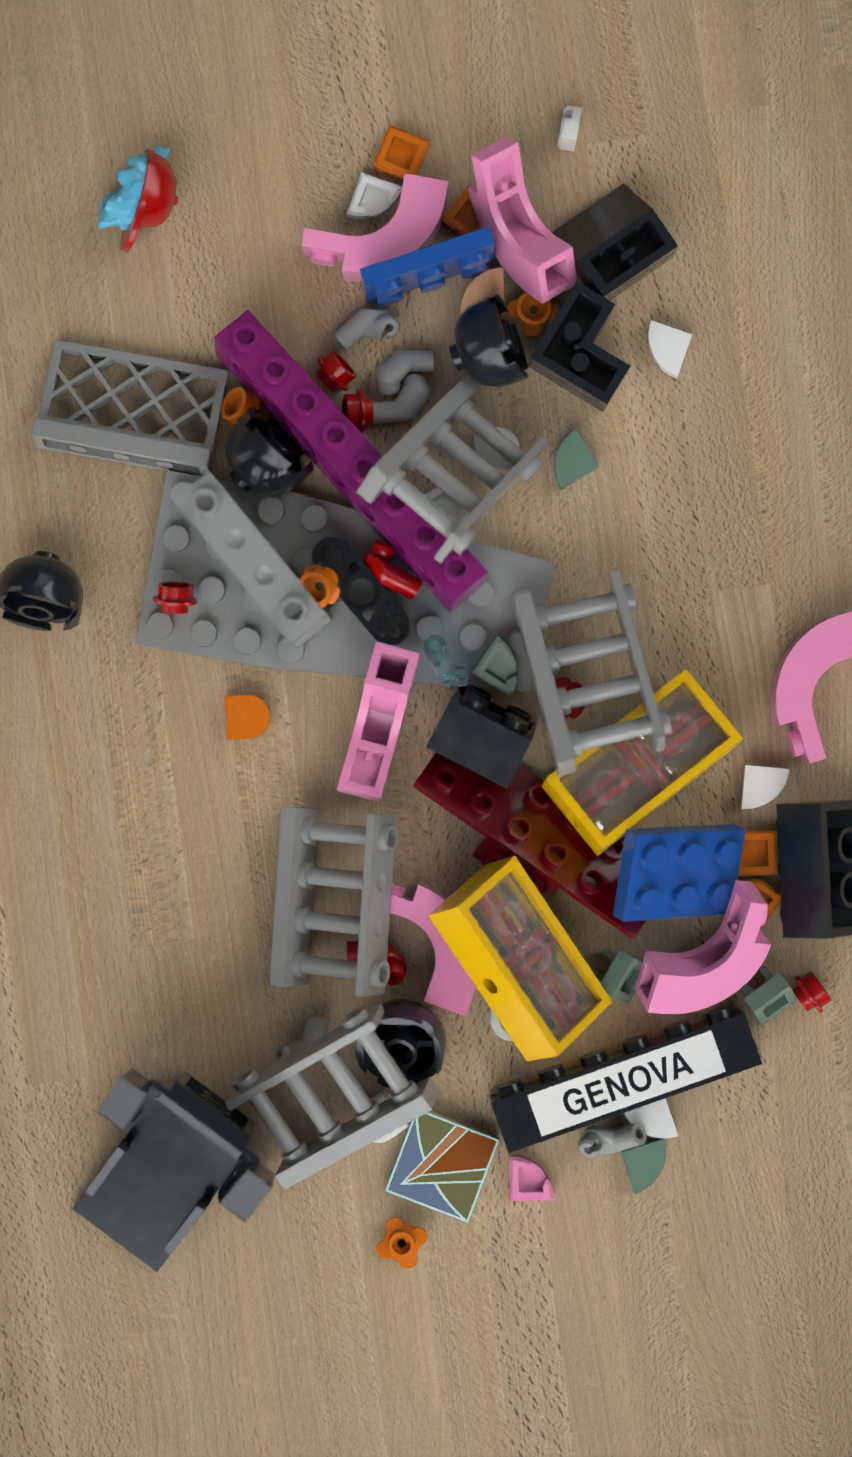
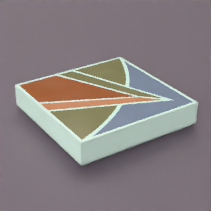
M429 1111L410 1122L385 1191L468 1223L497 1148L499 1137Z

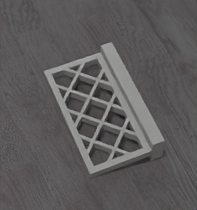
M55 340L39 416L34 419L31 435L37 448L157 470H169L203 476L208 471L211 472L213 467L212 457L221 418L222 402L225 398L229 379V371ZM64 354L83 357L90 368L68 381L61 371ZM91 359H96V360H101V361L98 362L97 364H94ZM114 363L126 365L133 376L111 389L100 372ZM135 367H140V368H145V369L141 370L140 372H137V370L135 369ZM156 371L168 372L176 384L155 397L144 382V379ZM177 374H179V375H184V376H188V377H186L185 379L181 380ZM96 376L107 393L85 406L74 389ZM60 378L64 385L56 389L58 379ZM199 379L217 381L215 395L198 405L187 389L188 386ZM139 384L150 401L129 414L118 399V396ZM182 391L194 409L172 422L161 404ZM67 393L71 394L81 409L67 419L51 416L53 402ZM113 400L124 418L110 427L99 425L91 413ZM212 407L210 419H208L204 412ZM156 408L167 426L154 435L142 433L134 421ZM199 416L208 428L205 443L186 441L178 429ZM87 417L90 423L80 422V420ZM130 425L134 431L124 430L123 428ZM173 433L177 439L168 438L166 436Z

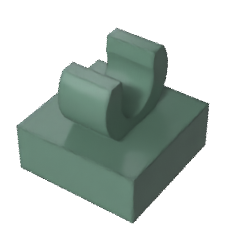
M603 948L601 953L608 957L612 964L607 973H602L593 968L591 970L599 982H601L608 995L629 1004L636 992L634 988L643 961L620 949L618 952H615L611 949Z
M761 965L759 971L765 979L764 984L758 988H752L747 982L741 989L746 995L743 998L745 1003L763 1026L797 1001V998L790 985L780 973L773 976L766 966Z

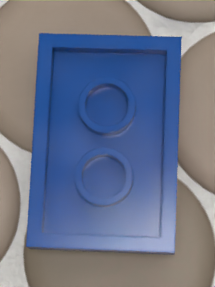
M490 226L361 268L362 285L368 304L378 302L379 306L391 305L401 301L404 298L403 293L417 288H420L422 293L430 292L446 285L445 279L462 274L463 279H468L488 271L487 265L493 264L495 241Z
M736 824L626 829L613 916L624 922L725 914L735 881L738 879L746 829Z

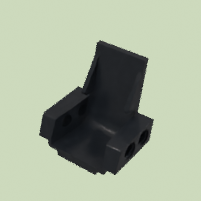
M131 1068L120 1078L97 1110L98 1114L121 1131H130L73 1207V1210L158 1272L208 1207L217 1192L219 1204L246 1222L271 1190L275 1173L260 1163V1158L251 1140L256 1123L236 1108L229 1110L225 1105L226 1101L186 1071L177 1081L148 1080Z

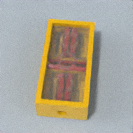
M687 669L654 693L657 708H666L671 724L672 733L665 735V751L655 752L651 734L583 750L582 756L575 757V773L558 777L556 770L545 779L542 785L545 792L597 856L622 838L626 833V829L636 827L731 752L743 740V737ZM642 703L617 723L645 717Z
M516 856L484 865L428 915L526 1061L559 1056L613 1002Z

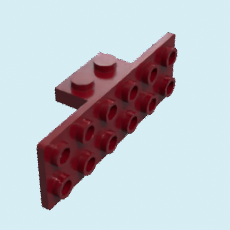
M437 752L433 755L415 781L414 788L484 836L472 856L481 861L483 866L516 856L546 903L560 889L629 938H634L638 935L646 920L623 922L613 916L625 836L597 856L542 788L544 780L523 765H519L508 788H505Z

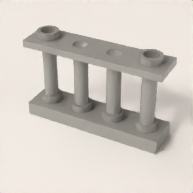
M468 374L373 466L356 492L369 504L383 491L389 496L394 493L447 538L434 556L440 564L453 550L459 555L463 553L477 536V533L472 529L520 478L526 483L532 478L544 463L538 456L549 443L541 437L525 453L474 410L476 405L471 401L480 384L474 381ZM454 421L457 425L461 423L466 425L514 467L503 476L452 433L453 427L450 423ZM430 444L435 448L441 446L492 490L481 500L428 455L430 450L427 447ZM407 467L413 472L416 469L419 470L470 514L459 525L405 479L407 474L404 470Z
M210 471L173 500L291 645L294 644L299 649L332 622L330 617L314 600L299 579Z
M619 570L610 572L611 593L544 609L543 605L534 606L531 592L513 596L515 614L558 777L576 772L575 757L582 756L583 750L651 734L655 752L657 753L665 751V735L672 733L666 708H657L630 611L636 610L632 586L630 583L622 584ZM616 610L622 630L621 634L556 650L554 646L545 647L542 633L549 631L548 626ZM624 651L628 652L634 675L566 691L565 687L556 688L553 673L560 672L559 667ZM639 692L645 717L577 733L576 729L568 731L564 715L571 714L572 708Z
M281 807L269 985L279 987L306 985L308 975L313 974L356 980L355 996L358 997L385 994V985L390 975L387 951L394 850L399 840V832L396 826L397 815L367 814L366 827L320 823L318 820L319 808ZM318 840L365 845L363 872L317 867L315 863ZM321 885L362 890L360 917L314 912V886ZM311 930L359 935L357 962L311 956L309 953Z
M381 1004L368 1011L364 1007L354 1010L341 1021L342 1025L258 1073L255 1069H250L233 1081L234 1089L225 1105L229 1110H232L249 1100L284 1151L282 1154L283 1160L275 1174L284 1190L433 1109L439 1090L430 1076L416 1084L413 1080L408 1081L374 1031L377 1029L384 1014V1008ZM358 1039L392 1089L391 1098L380 1104L377 1101H371L337 1050ZM321 1060L355 1109L354 1118L343 1124L340 1121H334L300 1071ZM285 1080L320 1131L318 1138L307 1144L303 1140L298 1141L264 1091Z

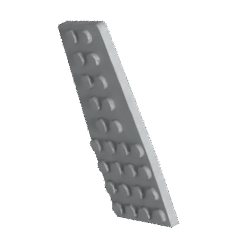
M167 470L135 644L264 668L366 678L377 641L339 597L335 603H328L326 607L322 608L332 620L331 623L299 649L294 644L291 645L173 501L202 476ZM216 479L298 579L304 575V570L307 567L313 565V549L320 540L326 537L343 539L365 565V552L370 551L371 545L375 540L387 544L356 509L291 492L276 496L263 495L253 489L246 492L235 482ZM472 541L467 549L488 573L484 585L452 613L441 604L422 582L418 593L413 599H409L383 586L404 610L410 621L408 637L404 642L395 647L420 653L413 682L468 687L469 684H472L482 689L498 690L472 672V669L498 633L510 645L516 659L517 677L513 692L522 693L531 688L533 679L515 614L513 596L531 592L534 606L543 605L544 609H546L553 571L550 562ZM328 546L322 551L325 555V560L321 563L322 566L328 567L333 565L342 575L337 583L338 586L342 585L348 575L360 570L356 563L352 565L350 570L343 564L340 558L344 553L342 548L334 551ZM394 552L393 557L388 563L417 577ZM365 579L354 581L348 591L351 601L359 605L369 603L375 593L373 584ZM172 581L194 585L193 597L197 599V604L188 606V613L185 614L162 612V604H157L153 601V596H158V583ZM318 582L317 585L322 590L323 584ZM382 597L379 604L371 611L363 613V616L369 621L372 615L375 614L382 623V628L378 631L379 634L383 637L389 633L395 638L401 633L398 625L402 620L399 616L391 619L384 613L381 607L388 605L389 602Z

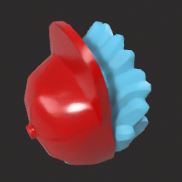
M157 145L153 150L146 149L144 153H140L136 157L130 156L127 162L131 167L117 170V177L122 187L112 191L100 204L99 220L97 221L98 228L119 226L122 230L120 249L124 252H128L131 249L139 228L156 227L163 224L169 217L173 205L178 203V196H176L177 179L172 167L166 161L171 152L169 148H162L160 145Z

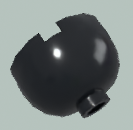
M498 294L483 298L464 310L459 316L454 329L456 344L449 346L451 358L458 371L466 369L474 381L491 387L511 385L527 379L529 376L524 371L529 368L519 332L515 323L510 325L507 319H503L501 314L509 310Z
M250 407L237 420L228 436L225 448L227 460L233 469L230 472V476L246 492L253 489L263 495L271 496L290 492L313 472V462L311 461L305 466L301 459L304 452L271 416L266 421L257 418L256 415L261 409L257 410L256 407Z
M37 551L33 555L23 556L12 561L0 573V608L4 610L3 619L25 628L40 631H51L49 622L64 623L63 631L70 630L79 624L83 604V588L76 573L67 564L60 561L56 554Z
M402 998L389 1000L381 1004L384 1008V1014L377 1029L374 1031L408 1081L413 1080L416 1084L429 1076L438 1075L442 1069L446 1049V1035L438 1017L429 1007L414 1000ZM357 1039L355 1055L359 1067L365 1074L368 1069L373 1075L377 1076L378 1084L390 1088Z

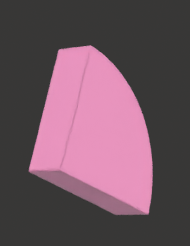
M509 1154L510 1201L554 1200L551 1181L542 1167L525 1156Z

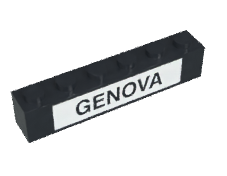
M730 1005L721 1006L706 1012L707 1019L690 1025L688 1020L678 1021L664 1027V1035L648 1040L646 1034L639 1035L621 1043L623 1049L606 1055L605 1049L596 1050L579 1058L581 1064L564 1069L563 1064H557L539 1071V1079L522 1084L521 1079H514L496 1087L497 1093L490 1096V1101L508 1153L761 1065L762 1061L745 1013L739 1008L732 1010Z

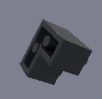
M576 281L531 355L528 367L604 412L625 378L630 365L594 344L610 318L615 304Z

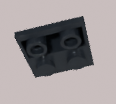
M624 183L552 232L555 236L573 247L576 273L584 285L608 300H612L672 259L678 248L677 243L655 211Z
M469 684L467 688L458 686L426 747L508 788L532 742L537 725L530 721L532 716L523 709L510 704L505 709L492 702L493 696L482 688Z

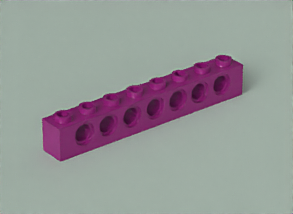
M246 310L214 337L215 352L218 359L246 389L260 399V405L389 546L394 548V552L421 579V582L450 613L484 585L488 571L467 548L461 555L453 550L441 564L434 558L447 538L394 493L389 496L383 491L371 504L356 493L373 466L383 456L249 310Z

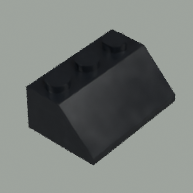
M852 799L776 804V831L778 833L779 847L778 874L781 886L780 917L783 925V938L830 939L852 935Z

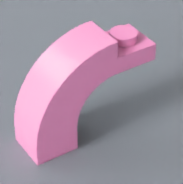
M506 136L472 154L476 183L468 187L471 204L481 229L490 226L495 241L494 255L505 271L525 292L542 304L573 287L577 281L573 247L550 232L533 209L525 188L519 143Z
M405 173L399 206L392 219L383 228L364 236H348L304 228L301 243L303 254L310 256V261L318 265L336 266V261L343 262V279L362 281L361 268L431 245L444 218L449 194V181Z
M852 611L823 620L800 634L782 655L772 678L769 700L773 726L791 724L792 731L787 732L790 750L794 757L800 756L802 763L805 764L827 759L813 714L812 697L819 678L828 668L840 661L852 658Z
M376 642L365 678L359 712L337 791L380 803L404 720L420 653Z
M735 881L723 921L717 932L703 945L682 953L645 952L634 989L648 1013L683 1014L708 1008L730 997L753 977L762 965L771 947L770 942L760 929L767 919L768 904L753 882Z
M392 882L390 913L409 919L419 925L429 936L434 947L435 966L424 995V1001L466 1016L475 991V984L428 916L446 898L436 890L420 882L414 897L410 898L405 896L407 888Z

